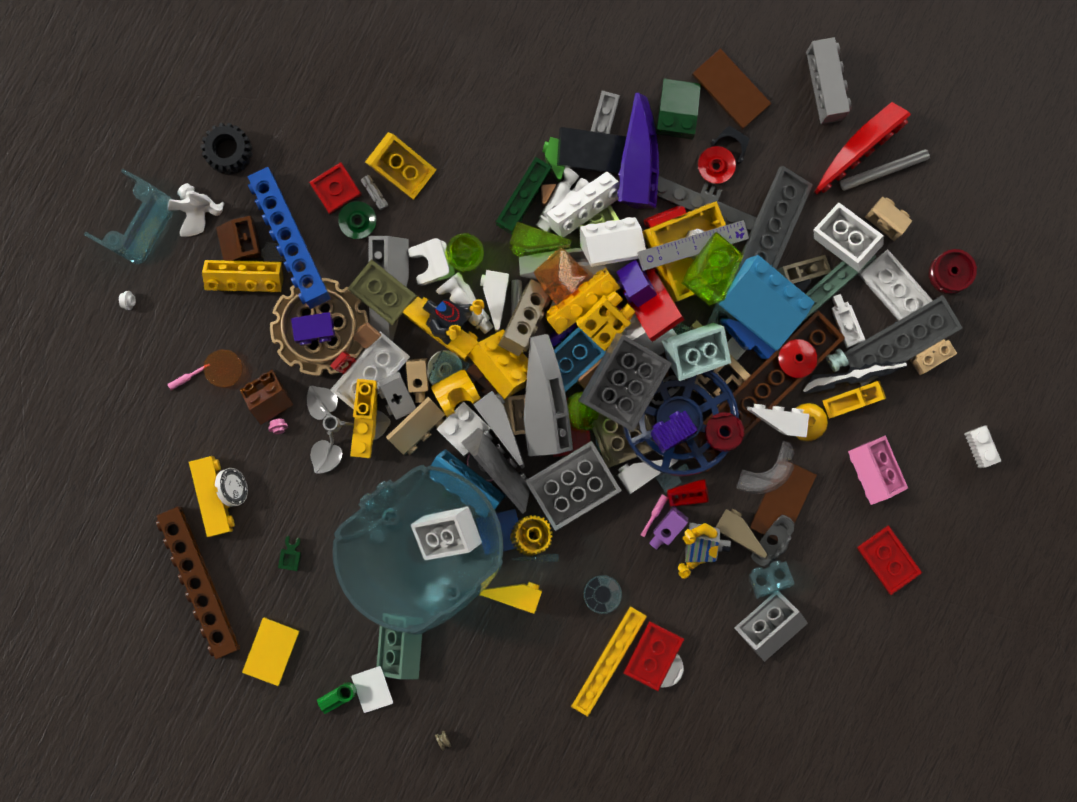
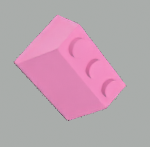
M886 435L848 451L850 460L857 471L858 479L861 481L865 495L871 505L889 499L908 489Z

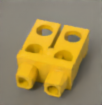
M615 291L607 297L603 295L583 317L581 316L576 321L578 327L604 351L610 346L616 333L621 334L631 324L630 319L635 313V310L628 303L621 310L616 307L623 299Z

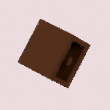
M251 216L233 219L216 227L223 261H244L262 257L255 222Z
M273 370L262 374L259 378L240 389L250 412L260 425L293 405L287 391Z

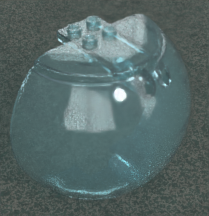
M420 465L411 469L393 483L391 480L383 481L372 494L364 495L358 504L361 509L338 527L334 533L336 538L333 541L335 573L344 594L353 606L365 617L386 629L413 635L425 633L460 612L491 583L503 564V535L500 522L492 504L482 491L468 479L455 472L440 467ZM469 507L482 543L469 553L424 560L411 524L424 515Z

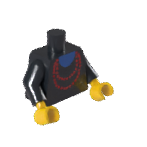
M429 299L423 306V309L430 314L426 325L430 328L433 336L439 337L448 345L457 336L461 335V330L466 326L473 311L476 315L482 313L484 302L483 300H475L472 304L461 305L444 299L439 305H436Z

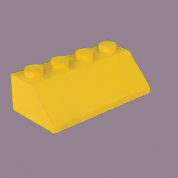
M417 297L404 309L403 314L407 319L455 353L463 361L467 362L470 358L468 355L478 343V337L470 331L467 334L461 330V335L457 336L456 339L447 345L439 337L433 336L430 328L426 325L430 314L423 309V306L428 301L427 298L423 297L421 299Z

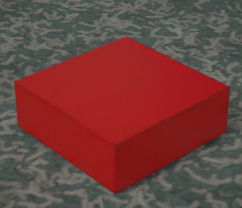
M342 351L330 366L344 374L356 359ZM346 362H348L349 365L346 368L342 369L341 367L345 365Z

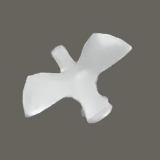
M188 183L182 185L177 192L182 200L170 199L168 203V211L181 210L186 212L187 217L180 229L181 237L193 236L204 232L205 213L209 212L218 216L222 213L224 202L215 204L207 195L195 192L194 187Z

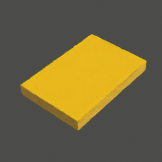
M263 617L242 673L279 686L300 631Z

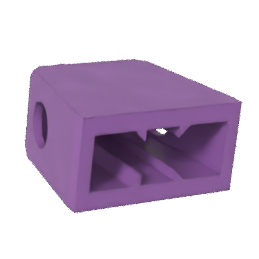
M673 506L654 529L653 533L655 536L649 544L656 550H659L664 543L669 545L687 525L689 518ZM664 529H669V530H670V533H669V534H665V533L663 532V530H664Z

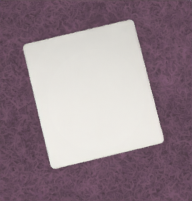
M381 666L351 676L364 713L393 704Z

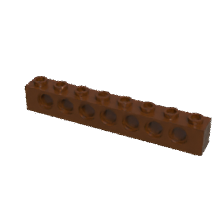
M175 507L157 515L156 525L160 532L163 531L165 536L163 541L166 548L170 549L173 555L171 556V561L174 567H178L180 572L178 578L182 585L185 584L187 600L189 603L192 602L194 606L193 614L195 619L201 623L200 631L203 638L208 640L210 655L218 659L239 650L240 646L182 507ZM174 524L179 528L176 535H173L170 531L171 526ZM181 542L186 545V550L183 553L178 550V545ZM188 560H191L194 565L191 571L185 568V563ZM195 578L201 581V586L198 589L192 584ZM202 596H206L208 598L207 606H202L200 604V598ZM209 614H213L216 617L214 624H210L207 621ZM216 632L223 634L222 642L215 640Z

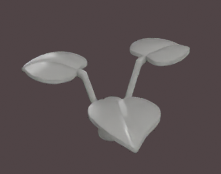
M310 386L307 394L308 410L315 419H324L323 427L328 430L327 434L330 438V443L326 440L316 442L311 449L310 456L314 472L321 474L333 470L342 459V449L337 445H333L334 439L332 434L338 432L343 425L354 427V423L341 421L339 418L331 415L330 412L337 409L338 398L330 389ZM378 410L375 440L383 436L391 424L388 416Z

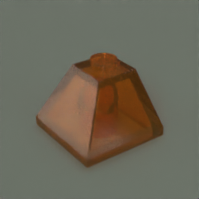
M562 246L534 270V274L542 289L557 305L571 294L588 275Z

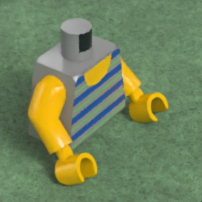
M689 522V529L685 531L686 536H683V540L686 543V565L684 563L679 564L678 574L682 579H686L691 574L689 569L693 570L705 562L717 561L718 551L730 552L731 541L720 540V530L707 523L696 524Z

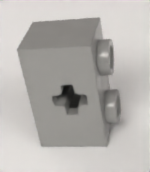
M400 372L378 381L380 388H377L382 399L386 398L388 404L385 406L390 416L394 415L397 420L416 409ZM393 394H397L399 398L395 400Z

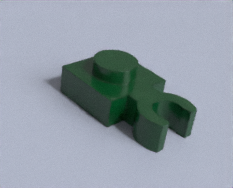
M290 536L286 537L285 544L287 550L281 549L278 568L298 571L301 552L296 551V548L301 543L300 538H297L296 543L292 545L290 543Z

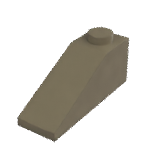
M826 255L783 266L777 269V271L790 282L796 284L827 275L831 272Z
M726 509L715 528L720 530V534L767 560L769 556L744 519L741 518L742 514L734 509L731 511Z

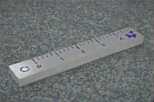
M742 220L637 252L642 271L740 242L749 239L745 222Z

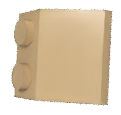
M881 197L865 218L895 241L905 232L912 220L907 212L897 209L891 199Z

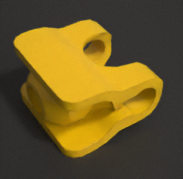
M460 370L431 387L446 417L455 413L454 409L460 402L471 401L473 404L481 399L465 370Z

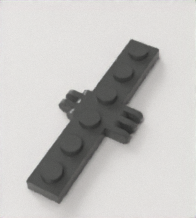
M658 176V198L676 206H683L688 211L717 201L725 224L729 225L744 220L748 236L750 235L757 218L719 202L718 199L722 189L719 188L715 195L713 194L715 186L712 185L708 192L706 191L708 183L705 182L701 193H698Z

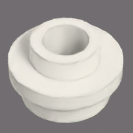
M125 291L119 296V305L121 308L131 310L136 303V299L131 291Z

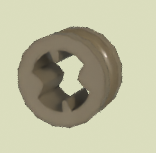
M442 731L441 735H435L442 751L445 750V747H451L450 740L445 731Z

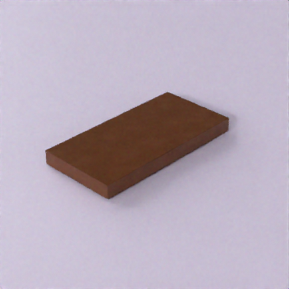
M721 48L692 73L694 78L742 130L771 105V102Z
M781 459L749 528L765 535L771 525L781 515L788 516L795 523L817 475L785 459ZM776 535L768 536L769 538L778 541V537Z

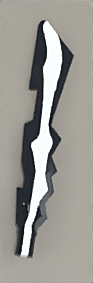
M886 361L882 364L874 362L871 365L865 364L861 368L851 367L848 373L815 374L804 388L803 393L807 394L835 388L834 384L848 381L850 384L868 380L877 375L882 377L895 371L906 369L907 364L906 361L897 363Z

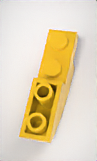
M357 379L353 412L355 419L350 456L371 458L373 440H375L377 381Z

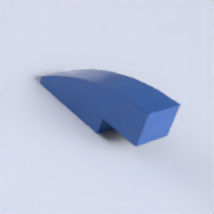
M721 319L719 321L743 350L753 349L761 359H768L775 352L773 348L741 322L731 319Z

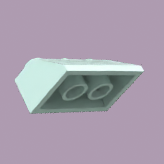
M711 323L662 340L666 359L672 363L671 368L679 381L731 363L724 326L716 323Z

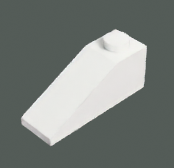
M486 270V275L482 274L480 286H483L495 331L499 332L509 274Z
M671 459L670 466H672L678 460ZM657 460L652 462L661 466L663 460ZM642 462L632 464L631 466L625 464L618 469L620 473L616 476L627 492L631 494L661 472Z

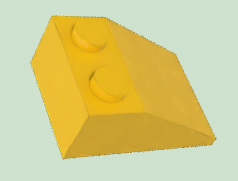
M389 132L365 161L376 172L413 200L436 171L432 165L398 137Z
M528 582V585L518 584L481 589L479 595L535 614L542 590L539 589L540 585Z

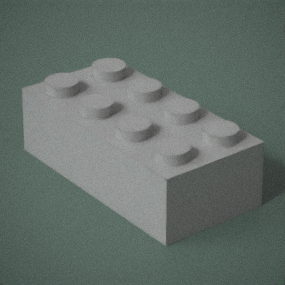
M835 37L812 41L806 54L820 124L843 121L852 106L850 98H847L846 95L848 85L846 79L843 80L844 65L839 60V43H836Z

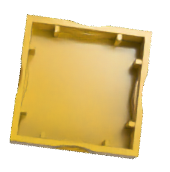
M716 201L643 230L642 233L649 249L685 238L688 231L700 229L705 232L725 226L726 224ZM732 244L725 246L727 248L719 266L714 269H709L689 257L657 266L656 269L659 277L673 301H680L701 292L708 286L729 280L739 260Z

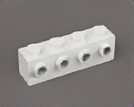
M605 172L547 213L551 229L563 238L619 199L617 195L619 181L608 172Z

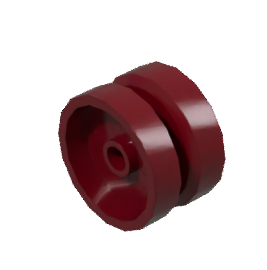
M961 249L945 251L932 261L929 268L931 284L937 291L944 294L961 292L973 283L977 275V266L974 259L969 253Z

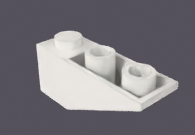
M754 404L753 408H747L748 411L784 435L807 437L809 414L803 413V409L792 408L791 412L784 411L785 407L773 406V409L770 410L765 409L766 405Z

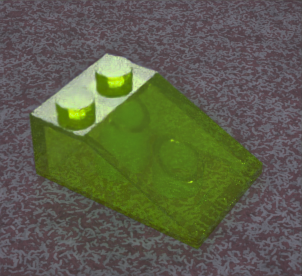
M517 222L509 245L510 250L513 251L512 254L522 257L523 255L528 256L570 249L572 240Z
M715 232L688 268L682 284L708 305L724 301L743 254L719 233Z

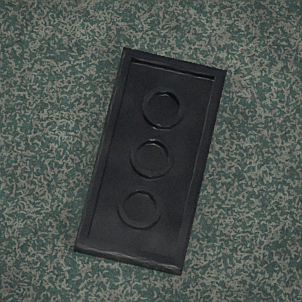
M561 127L559 128L557 166L619 175L627 136Z

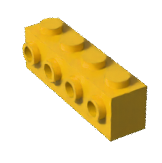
M205 260L202 270L204 289L213 291L281 292L284 280L282 262Z
M607 268L594 274L593 278L582 283L576 291L565 296L559 304L552 306L545 314L547 321L558 334H561L581 316L583 317L603 295L607 297L612 292L620 289L618 282Z
M214 456L190 461V470L207 537L232 532V527L235 526L233 516H229L228 508L230 506L222 503L216 493L218 489L215 487V480L219 473L218 471L221 470L219 460L215 459Z

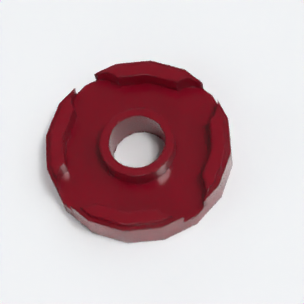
M721 412L714 415L707 422L705 437L714 449L728 452L741 444L744 438V426L741 420L733 416V414ZM720 428H728L730 435L727 437L722 436Z

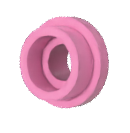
M275 419L269 422L270 426L268 427L270 432L282 434L288 428V425L284 419Z

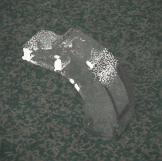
M783 441L777 462L769 471L753 473L742 469L737 489L751 494H763L782 486L788 480L795 467L792 463L788 462V460H792L794 454L792 444Z

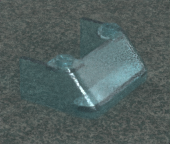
M122 169L121 172L127 178L136 182L133 194L142 201L141 206L124 235L117 231H110L103 240L87 232L84 235L134 264H141L147 258L174 211H168V203L172 198L143 179Z

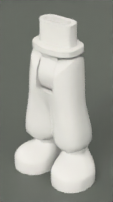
M568 167L564 168V180L557 184L551 198L541 213L542 215L539 216L540 220L536 224L537 227L547 234L551 230L547 213L589 184L587 180L580 178L575 188L570 190L579 176Z
M459 272L435 290L439 295L450 293V301L461 305L472 304L476 300L470 286L464 282ZM482 309L480 315L474 314V311L472 312L469 322L473 326H477L476 329L480 328L486 334L494 327L490 323V317L484 309Z

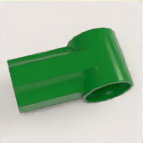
M346 682L318 698V706L324 714H327L354 698L357 689L354 684ZM344 687L350 690V697L343 695L342 689Z

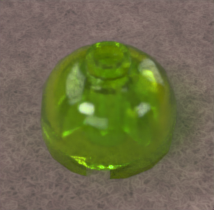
M469 233L457 234L447 244L446 258L449 264L458 271H472L483 261V245L477 237Z
M576 392L567 399L570 426L578 430L589 431L594 427L592 423L598 419L599 412L579 402L578 400L583 392Z

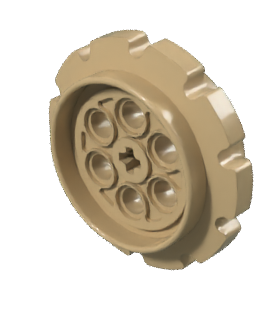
M322 278L331 300L312 308L311 315L320 314L321 307L324 304L330 305L329 312L332 314L333 324L337 318L343 319L341 327L334 326L335 336L338 339L334 346L324 342L319 343L316 350H311L309 345L300 346V343L294 341L291 318L301 317L303 310L310 309L307 304H302L298 296L301 291L299 287L295 288L294 285L290 287V296L282 295L273 309V314L277 316V320L270 323L272 342L280 344V349L277 351L279 356L291 367L299 364L300 372L312 376H321L324 370H328L331 375L339 373L330 365L342 351L357 359L363 352L364 347L353 339V335L359 326L369 323L367 312L359 310L362 301L351 293L348 287L341 290L339 289L340 283L338 281L328 278ZM309 283L306 288L311 287L313 284ZM346 362L345 365H343L341 368H346L349 365V363Z

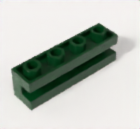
M537 157L534 158L496 220V226L511 235L514 234L541 190V186L544 185L552 172V166Z

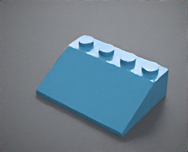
M756 255L745 260L719 305L771 348L778 351L806 318L815 302L763 258Z

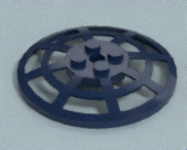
M712 370L701 374L711 379L721 389L722 394L712 398L705 389L695 384L697 375L688 378L687 381L671 380L663 382L662 380L654 395L660 392L664 402L659 409L650 406L646 408L639 421L642 434L632 438L629 429L623 426L628 444L634 453L651 468L674 476L694 475L712 468L727 455L728 452L721 451L716 458L708 463L702 453L711 445L706 442L702 447L698 448L693 439L699 432L705 433L706 425L703 424L702 413L711 409L713 416L718 414L717 405L726 400L730 406L731 414L739 418L737 403L732 391L726 382ZM674 386L685 387L683 395L670 397L667 388ZM692 390L701 394L707 402L698 406L690 399ZM676 411L680 413L686 411L698 429L696 434L681 442L687 443L691 452L675 454L673 453L674 446L665 453H662L651 439L653 437L650 433L653 429L646 430L645 413L656 417L657 424L660 421L664 423L669 421V416ZM720 429V434L727 437L730 435V431ZM646 441L654 451L664 456L662 465L659 466L647 459L636 445ZM695 457L701 466L686 471L669 469L671 459L685 460Z

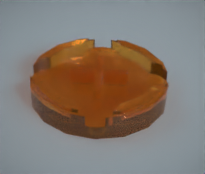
M220 349L208 355L204 362L203 370L205 377L211 384L216 387L226 388L234 385L242 375V364L235 353L230 350Z

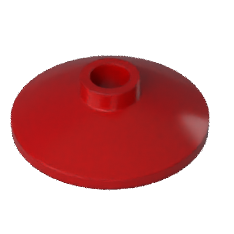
M721 146L707 148L698 160L700 175L707 182L713 184H721L728 181L736 169V161L733 154ZM713 164H718L719 169H714Z
M800 339L791 340L779 352V365L783 372L790 377H805L812 373L817 365L816 350L807 341ZM796 355H801L802 361H797Z

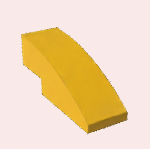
M876 381L823 400V404L830 419L886 399L880 381Z

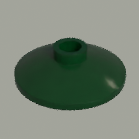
M354 201L342 208L339 213L338 224L341 231L347 237L363 239L369 236L375 229L376 214L368 204ZM357 218L362 220L359 225L355 224Z

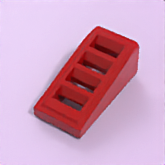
M706 479L667 490L670 507L708 502Z

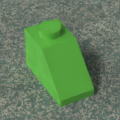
M550 137L549 142L545 141L542 152L545 153L547 164L552 166V173L556 181L561 182L565 167L557 166L559 139Z

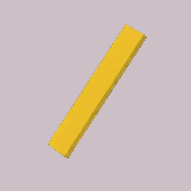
M631 606L629 607L571 705L572 708L587 717L589 716L644 623L646 615Z

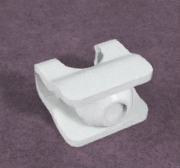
M434 238L408 249L409 257H426L428 260V269L416 277L418 285H428L454 276V267L447 244L444 241Z

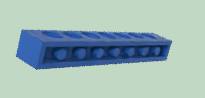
M269 167L247 176L250 181L248 187L252 195L256 194L258 198L255 199L256 205L259 210L263 209L265 213L262 215V218L266 225L271 226L272 230L269 233L273 241H278L279 245L276 248L280 256H284L286 259L283 263L288 273L292 272L294 276L291 278L295 288L299 287L301 291L298 296L302 304H307L312 309L331 300ZM298 251L295 256H291L292 253ZM306 267L304 271L298 272L300 268ZM309 283H313L311 287L306 288Z

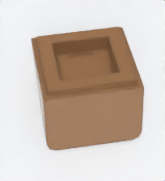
M556 184L541 186L543 207L546 206L551 198Z
M365 323L357 328L353 339L364 348H368L381 336V333L369 323Z

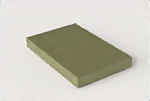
M372 259L348 287L351 293L392 326L403 314L404 309L417 296Z

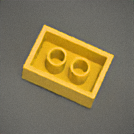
M502 329L478 342L468 356L505 400L526 387L528 358L523 352L517 356L498 346L505 332Z

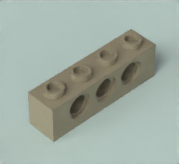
M532 279L530 280L520 297L498 346L517 356L523 350H528L530 346L529 338L535 335L538 329L536 323L540 322L543 318L544 312L542 310L548 306L551 300L549 298L551 289Z

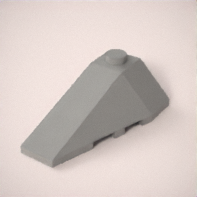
M491 391L476 402L474 406L518 465L524 468L525 465L506 409L503 406L505 401L499 393L495 395Z

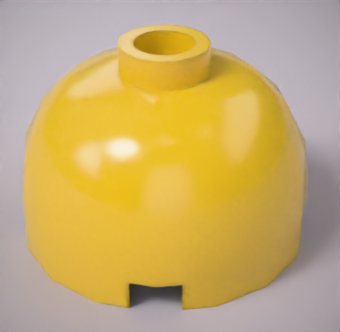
M812 403L797 406L796 409H803V413L809 414L807 437H796L803 441H813L821 437L826 431L828 424L827 415L824 410Z

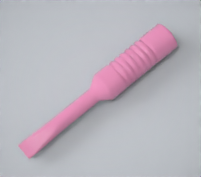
M210 364L190 374H184L167 384L172 391L189 381L192 376L208 368Z
M662 494L641 536L645 537L653 520L660 514L668 500V497Z

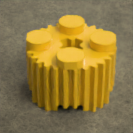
M536 515L526 516L515 523L514 529L511 530L510 540L512 544H515L514 547H517L516 550H520L519 553L523 552V555L533 556L539 554L551 545L552 531H550V523H547L548 521H545L544 517L540 518V516L536 517ZM529 533H534V539H530Z

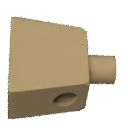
M427 358L408 359L406 361L408 391L413 392L414 403L423 402L425 400V391L429 390ZM415 379H420L422 385H416Z

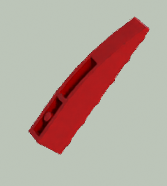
M893 102L886 106L850 138L834 158L814 192L818 194L821 191L823 193L828 191L832 187L830 183L835 179L840 181L847 175L845 171L851 167L853 170L861 163L859 159L864 155L869 157L876 151L874 149L876 145L880 144L882 146L894 133L896 134L908 123L907 118L911 114Z

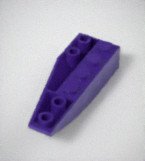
M635 93L621 169L619 171L618 201L635 209L656 208L659 176L657 134L648 98L640 93Z

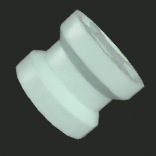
M840 348L835 350L834 354H828L825 357L834 372H837L841 366L849 365L847 357Z

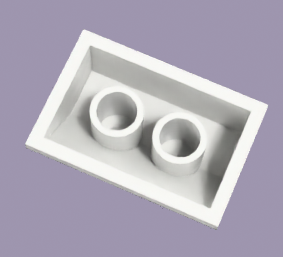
M635 217L606 221L599 224H588L587 226L580 227V247L591 267L639 259L637 252L646 249L641 226Z

